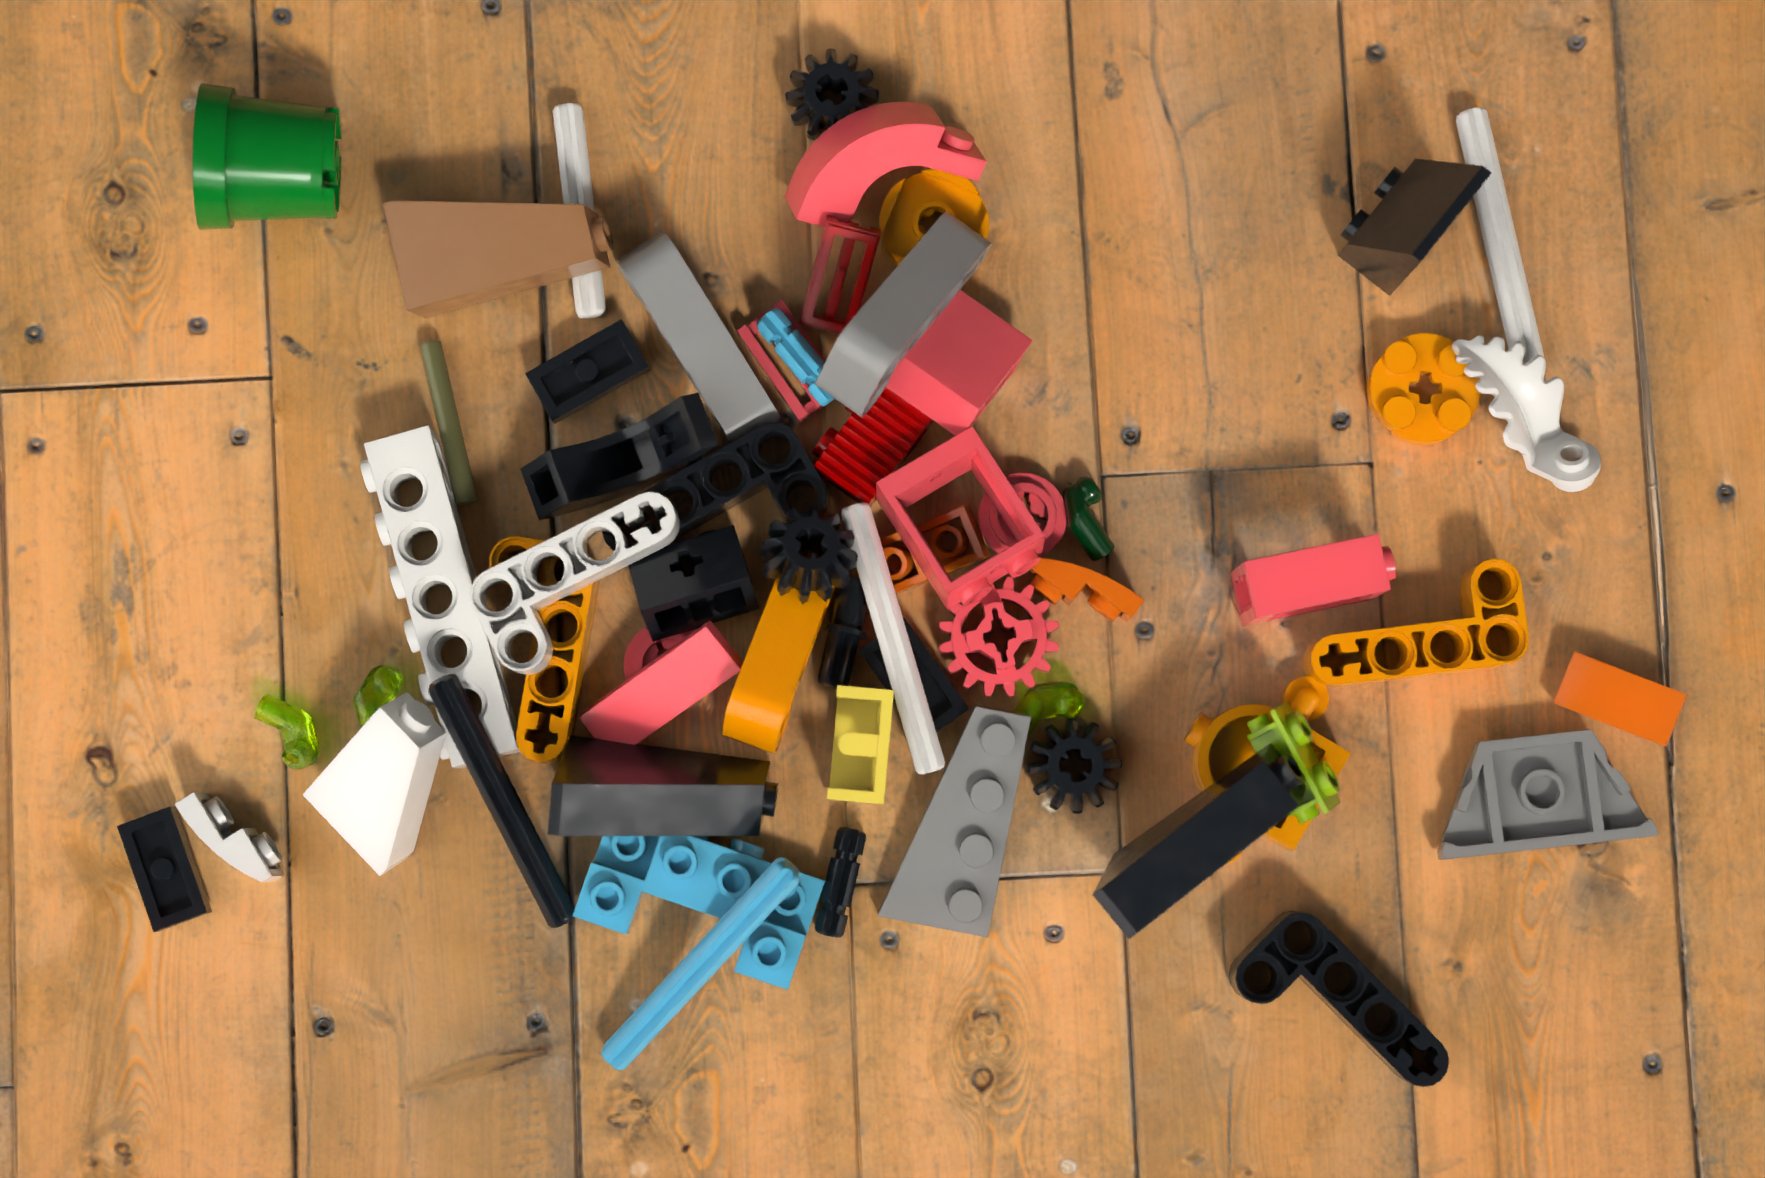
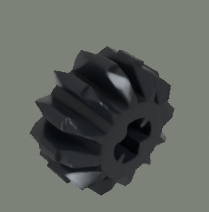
M830 48L826 51V63L820 65L816 57L808 55L805 57V65L809 73L793 70L790 74V81L796 89L785 93L786 104L797 107L791 114V121L794 126L810 122L807 129V137L810 140L814 141L817 139L823 129L827 130L844 117L879 101L878 89L868 87L873 80L872 70L864 68L855 72L858 60L857 56L853 53L846 56L843 63L839 64L837 63L836 51ZM830 89L834 95L841 93L842 103L835 105L830 99L823 101V91Z
M817 505L810 508L806 518H803L792 507L787 512L786 523L774 520L770 524L768 531L771 539L763 541L761 546V556L768 560L764 565L763 571L766 579L780 578L777 587L780 596L789 593L793 588L799 590L798 598L802 605L808 602L811 591H815L826 602L832 596V586L844 589L850 581L851 575L848 570L855 568L858 560L856 551L850 549L855 540L853 530H838L841 522L838 513L830 516L827 520L820 519V510ZM808 550L815 553L811 554V559H807L800 555V551L803 552L804 556H807Z
M1068 718L1065 724L1066 739L1063 740L1058 729L1050 724L1044 731L1054 746L1050 748L1041 742H1032L1030 750L1035 754L1045 757L1046 760L1045 763L1034 762L1027 764L1026 772L1028 774L1045 772L1047 779L1037 783L1032 790L1035 795H1040L1053 786L1056 792L1050 800V808L1058 810L1066 794H1070L1071 811L1073 814H1080L1083 810L1082 793L1085 792L1091 804L1096 808L1104 804L1103 797L1095 786L1099 784L1107 790L1115 791L1119 783L1115 779L1103 775L1104 769L1114 770L1121 768L1123 764L1120 758L1103 759L1102 752L1111 749L1116 744L1113 737L1104 739L1097 746L1092 742L1099 730L1097 723L1091 722L1086 727L1083 737H1078L1077 720L1075 718ZM1066 751H1077L1079 760L1088 761V773L1084 771L1079 774L1083 779L1080 782H1072L1069 772H1060V759L1063 761L1069 759L1065 753Z

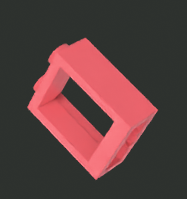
M973 426L876 482L877 502L947 609L959 602L963 606L976 603L992 590L990 584L1008 573L1012 578L1021 576L1040 561L1038 555L1043 552L1045 535ZM972 470L1018 542L952 581L905 508Z
M1379 534L1245 561L1234 569L1230 575L1243 627L1372 600L1391 590L1389 580L1396 578V568L1390 547H1382Z

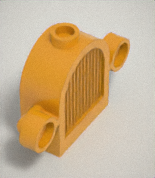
M1303 676L1292 680L1286 685L1282 692L1281 702L1282 704L1288 702L1293 712L1296 710L1300 711L1308 722L1324 714L1329 704V694L1324 685L1316 682L1310 676ZM1246 704L1226 710L1213 719L1202 712L1198 715L1184 741L1193 746L1192 772L1200 792L1256 754L1247 738L1251 731L1246 723L1264 713H1267L1271 722H1273L1274 719L1270 711L1275 708L1260 704ZM1311 729L1313 741L1309 743L1320 763L1323 761L1327 762L1336 777H1338L1351 753ZM1288 815L1262 836L1284 850L1294 851L1312 819L1299 824L1295 815L1291 817ZM1239 853L1237 856H1235V857H1234L1232 860H1230L1227 864H1230V863L1234 862L1235 860H1237V859L1239 858V856L1241 855V853Z

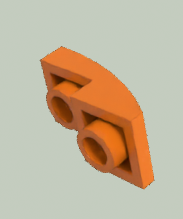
M963 505L917 526L948 574L990 557L970 505ZM897 532L880 539L896 595L929 582Z
M1040 558L1039 563L1027 572L1034 578L1030 582V585L1035 587L1034 591L1053 605H1056L1060 599L1070 605L1080 591L1084 589L1091 594L1087 603L1111 622H1114L1117 616L1127 622L1145 601L1113 579L1069 562Z
M1574 651L1553 703L1667 747L1688 695Z

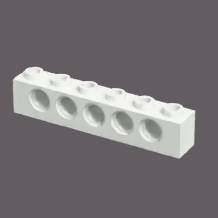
M427 425L364 443L368 459L360 461V468L368 492L377 491L382 512L374 515L375 523L382 544L384 546L391 544L397 565L389 567L390 579L397 598H406L411 619L404 621V629L411 651L413 653L421 652L426 672L419 674L418 679L426 705H434L428 693L429 685L442 676L455 674L458 676L465 692L475 691L480 696L482 710L478 718L498 757L520 752L516 743L517 720L501 662L497 658L471 604L470 589L477 575L458 506H456L438 433ZM411 479L420 480L423 486L421 499L412 506H400L397 498L400 486ZM433 532L438 541L436 552L426 560H416L412 554L413 541L421 533ZM438 585H448L452 592L450 607L443 613L431 614L426 605L428 593ZM462 638L467 646L466 659L455 668H447L441 660L442 647L450 639ZM436 708L441 728L446 732L440 758L442 760L450 758L453 768H465L466 765Z

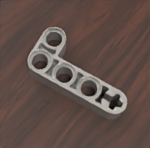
M944 212L848 323L835 342L815 384L862 418L877 401L900 361L977 270L989 252L992 243L949 212Z
M659 232L615 260L629 286L648 311L730 443L764 424L776 422L781 418L686 262L666 233Z

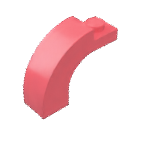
M916 102L877 104L844 117L825 130L812 143L794 171L785 198L796 220L824 227L827 215L837 217L838 221L848 224L849 221H852L865 191L875 180L887 172L906 166H924L979 181L987 161L974 143V137L960 128L944 126L931 105Z

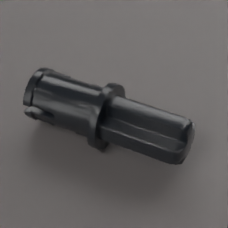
M850 577L849 584L844 589L837 587L829 623H824L823 630L827 631L828 635L818 674V682L828 687L837 688V685H849L859 639H866L867 633L862 630L867 602L860 578Z

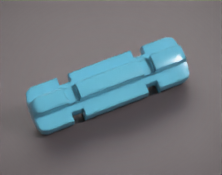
M772 309L758 321L757 328L759 333L769 344L774 343L776 345L774 348L775 352L802 384L807 383L809 385L808 391L819 405L825 406L831 403L835 398L815 384L825 362L798 330L792 331L791 321L781 309Z

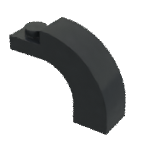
M698 392L681 396L640 422L612 434L591 441L549 450L520 468L540 521L599 505L660 482L701 460V455L718 446L711 421Z

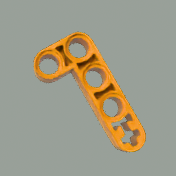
M519 536L502 539L492 548L489 556V567L492 568L506 561V558L514 551H526L545 540ZM550 557L540 563L536 574L540 585L552 586L560 581L559 571L564 564L560 558ZM600 580L538 610L540 618L551 638L553 654L547 667L539 673L526 675L516 730V743L520 752L530 760L543 764L560 761L570 736H574ZM501 582L506 587L512 589L509 583ZM562 613L573 614L577 620L575 635L566 642H555L550 635L552 620ZM534 634L532 636L528 662L538 652V641ZM551 668H562L568 677L567 688L562 695L556 698H547L540 688L541 678ZM539 703L552 709L564 708L562 718L553 714L550 715L549 731L558 734L556 745H547L544 753L540 754V744L532 742V734L534 731H543L546 714L535 712L536 704Z
M808 550L807 556H804L803 552L800 551V555L807 559H811V554L815 553ZM780 578L775 579L726 709L722 736L773 754L776 753L791 713L794 696L831 601L830 598L825 602L815 591H811L808 602L802 605L798 598L799 590L795 588L789 593L780 596V593L777 591ZM832 586V588H833L832 596H833L834 590H835V588H836L835 586Z
M1492 558L1474 565L1464 573L1460 581L1459 592L1463 619L1332 634L1323 637L1311 644L1303 656L1305 675L1312 677L1326 688L1490 669L1516 662L1525 654L1529 646V632L1519 573L1511 563L1503 559ZM1482 572H1490L1500 580L1502 588L1497 600H1490L1480 592L1478 579ZM1492 626L1503 629L1508 635L1509 648L1503 656L1492 653L1487 646L1486 635ZM1436 633L1448 636L1454 644V655L1448 663H1443L1432 655L1430 643ZM1380 640H1388L1398 648L1400 654L1399 662L1393 670L1381 667L1376 661L1374 655L1375 647ZM1329 647H1331L1333 656H1345L1358 652V663L1346 664L1335 669V676H1333L1330 667H1321L1319 660L1321 656L1328 654Z

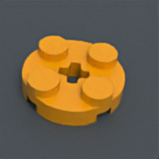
M931 168L922 170V173L912 175L906 180L904 178L891 188L882 204L879 228L881 229L884 252L892 259L896 266L901 263L925 235V228L918 224L921 217L931 218L935 211L942 214L946 211L978 234L988 239L990 226L988 211H986L985 203L981 199L979 191L970 180Z
M1431 333L1405 336L1388 346L1370 370L1367 381L1369 408L1376 420L1379 419L1383 426L1391 431L1389 434L1399 441L1420 446L1443 442L1466 427L1477 410L1481 393L1477 391L1475 383L1480 378L1466 376L1464 368L1467 364H1459L1456 361L1457 355L1453 352L1452 348L1453 341L1447 337ZM1420 375L1428 376L1430 383L1436 384L1438 388V393L1430 396L1428 404L1420 403L1419 394L1410 393V383L1418 382Z

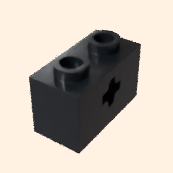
M734 525L720 530L707 531L697 537L668 545L628 565L639 608L653 642L699 628L709 620L715 623L760 609Z

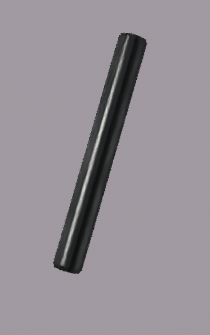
M448 674L436 679L429 685L428 693L548 926L557 928L569 923L575 918L572 916L575 905L458 676Z

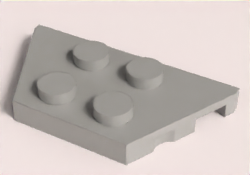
M1590 729L1476 742L1437 853L1438 860L1658 836V832L1652 819L1646 818L1630 794L1631 788L1619 770L1614 769L1606 758L1605 749Z

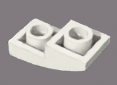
M193 792L175 803L185 821L198 837L228 864L260 882H274L284 876L277 865L282 860V856L271 837L266 832L258 834L255 828H241L232 834L229 827L234 825L233 818L227 807L217 796L211 799L208 793Z

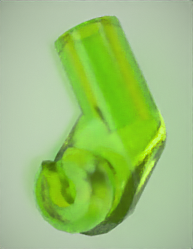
M379 665L373 668L355 693L353 706L360 728L365 725L381 706L394 700L400 692L404 680L401 671L395 666Z
M1065 681L1036 684L1025 692L1013 712L1031 715L1028 739L1042 718L1065 716L1068 719L1079 716L1084 709L1085 699L1074 684Z
M265 694L256 708L254 718L281 730L286 751L282 754L283 762L294 770H302L315 763L319 756L321 745L312 716L297 707Z

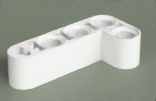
M646 492L639 494L477 576L470 589L471 604L500 662L507 668L525 675L539 673L547 667L552 659L553 645L538 610L666 547L674 541L679 532L680 520L677 511L670 501L659 493ZM650 508H653L658 515L667 514V516L660 520L662 530L658 533L652 534L647 527L630 533L638 542L632 547H629L627 537L616 525L618 522L625 520V524L631 530L645 522L643 512ZM600 532L613 534L616 540V548L613 554L601 561L591 559L587 552V545L591 537ZM550 557L560 558L565 567L561 581L552 586L540 585L536 576L540 563ZM501 582L509 583L513 591V600L509 607L499 612L490 611L486 604L488 590L494 584ZM533 633L538 641V652L535 657L529 662H515L510 651L514 638L519 634Z

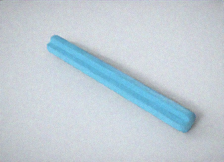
M784 857L777 858L608 1039L601 1052L603 1059L616 1070L626 1069L799 884L801 873L798 868Z

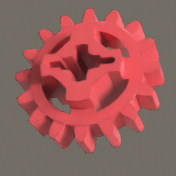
M1007 576L1002 589H995L994 584L991 583L992 590L976 603L969 606L957 603L949 608V612L955 616L954 622H940L938 629L951 635V641L939 645L940 653H953L955 656V660L947 668L949 674L963 669L967 673L963 687L968 690L976 681L984 683V697L988 698L992 695L995 685H1002L1007 697L1014 696L1015 682L1019 680L1028 689L1033 688L1036 684L1031 672L1036 669L1039 672L1048 673L1051 666L1042 656L1044 653H1055L1059 649V644L1047 640V634L1058 629V621H1044L1042 617L1051 605L1049 601H1042L1035 605L1030 600L1035 587L1029 584L1021 593L1013 591V578ZM1002 601L1017 605L1027 613L1031 620L1018 621L1005 612ZM981 605L983 620L978 628L961 634L962 625L966 617L973 609ZM992 612L995 613L996 621L1000 623L1002 631H1012L1014 638L1008 640L1005 646V653L1003 654L1005 663L1002 661L1001 653L997 652L995 644H985L983 636L988 635L991 631L994 620ZM1036 640L1031 658L1024 666L1016 670L1015 652L1021 644ZM979 653L993 663L995 674L987 673L977 668L966 655Z

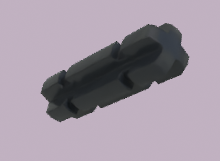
M840 827L837 830L833 849H836L835 858H830L821 897L824 907L823 910H818L815 923V931L819 934L834 938H840L844 935L848 915L844 914L846 907L850 908L860 867V863L856 862L858 855L863 854L866 834L863 831L848 827Z

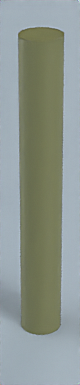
M441 341L427 342L421 344L419 348L456 506L477 502L478 498Z

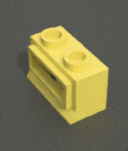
M837 685V708L830 785L827 792L828 800L884 804L894 690Z

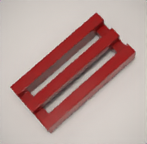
M827 215L800 314L799 324L838 334L842 333L861 308L881 237V229L871 226L870 229L859 227L860 223L849 221L848 224L838 221L837 217ZM838 235L844 237L825 310L823 316L813 313L834 236ZM855 241L865 242L845 320H836L834 317Z

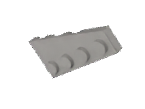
M975 705L877 916L988 938L1031 715Z

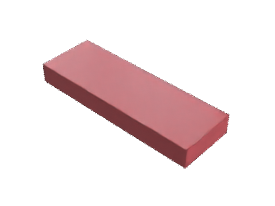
M709 620L583 710L578 718L596 739L636 745L740 672L743 660L711 620Z

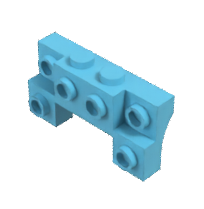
M602 836L594 862L590 863L572 916L627 935L631 930L644 892L722 918L773 862L761 859L765 848L736 838L732 839L730 847L708 841L710 836ZM800 872L799 884L744 941L734 972L786 990L789 989L825 880Z

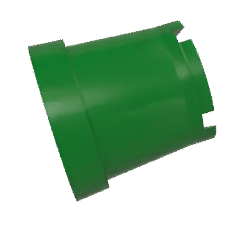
M201 83L196 99L193 131V194L198 228L200 230L231 229L234 227L235 221L305 218L337 219L341 190V157H339V142L335 141V139H341L339 107L313 106L239 96L233 87Z

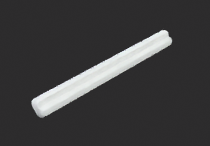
M1483 107L1467 109L1460 112L1456 117L1457 129L1465 163L1481 165L1492 172L1473 198L1508 349H1510L1514 342L1522 343L1525 347L1523 364H1526L1536 355L1544 357L1488 112Z
M867 502L847 506L842 509V520L845 530H853L855 536L851 549L858 554L856 568L892 690H894L895 702L915 770L921 775L941 770L945 765V760L871 507Z

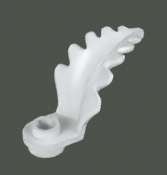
M1480 335L1470 341L1463 339L1454 341L1452 348L1453 352L1457 355L1456 361L1459 364H1467L1464 368L1466 376L1480 378L1475 383L1477 391L1482 394H1491L1495 397L1489 405V411L1493 417L1505 419L1508 422L1503 433L1504 443L1507 447L1522 453L1526 469L1550 480L1555 487L1563 491L1577 492L1588 488L1600 472L1601 457L1593 445L1565 433L1561 429L1559 420L1564 396V382L1558 376L1546 382L1544 381L1546 370L1545 358L1542 355H1536L1528 363L1523 364L1524 345L1520 342H1514L1510 349L1505 351V341L1502 337L1498 336L1493 337L1488 344H1484V337Z

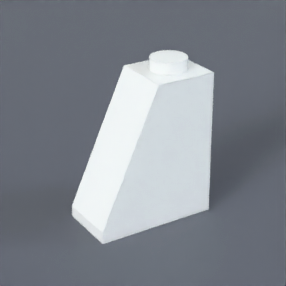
M408 692L381 706L303 794L379 876L407 859L414 851L446 732L434 720V716L429 708L415 700Z

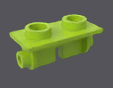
M1285 702L1270 711L1274 719L1273 722H1271L1267 713L1247 722L1246 724L1251 731L1247 738L1256 753L1272 743L1280 755L1284 753L1290 755L1305 776L1304 784L1307 788L1300 806L1290 813L1289 817L1295 815L1299 824H1303L1320 815L1316 804H1319L1322 812L1326 814L1340 803L1336 794L1340 792L1338 779L1330 765L1325 761L1320 763L1309 743L1313 741L1311 728L1300 711L1296 710L1293 712L1288 702Z

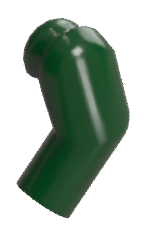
M1083 476L1074 485L1069 482L1062 494L1069 528L1091 561L1099 560L1109 554L1115 547L1089 508L1101 500L1102 493L1091 477Z

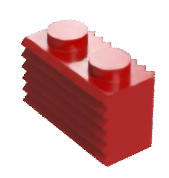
M885 387L877 401L862 418L845 407V410L851 413L847 422L840 431L830 427L812 452V454L819 458L814 465L819 476L833 484L855 502H867L870 507L877 499L876 482L902 466L934 421L887 387Z

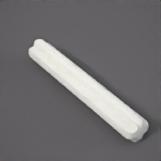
M578 103L557 105L553 109L563 204H584L595 212L584 112ZM602 270L572 278L575 311L578 317L591 319L604 316L606 313Z

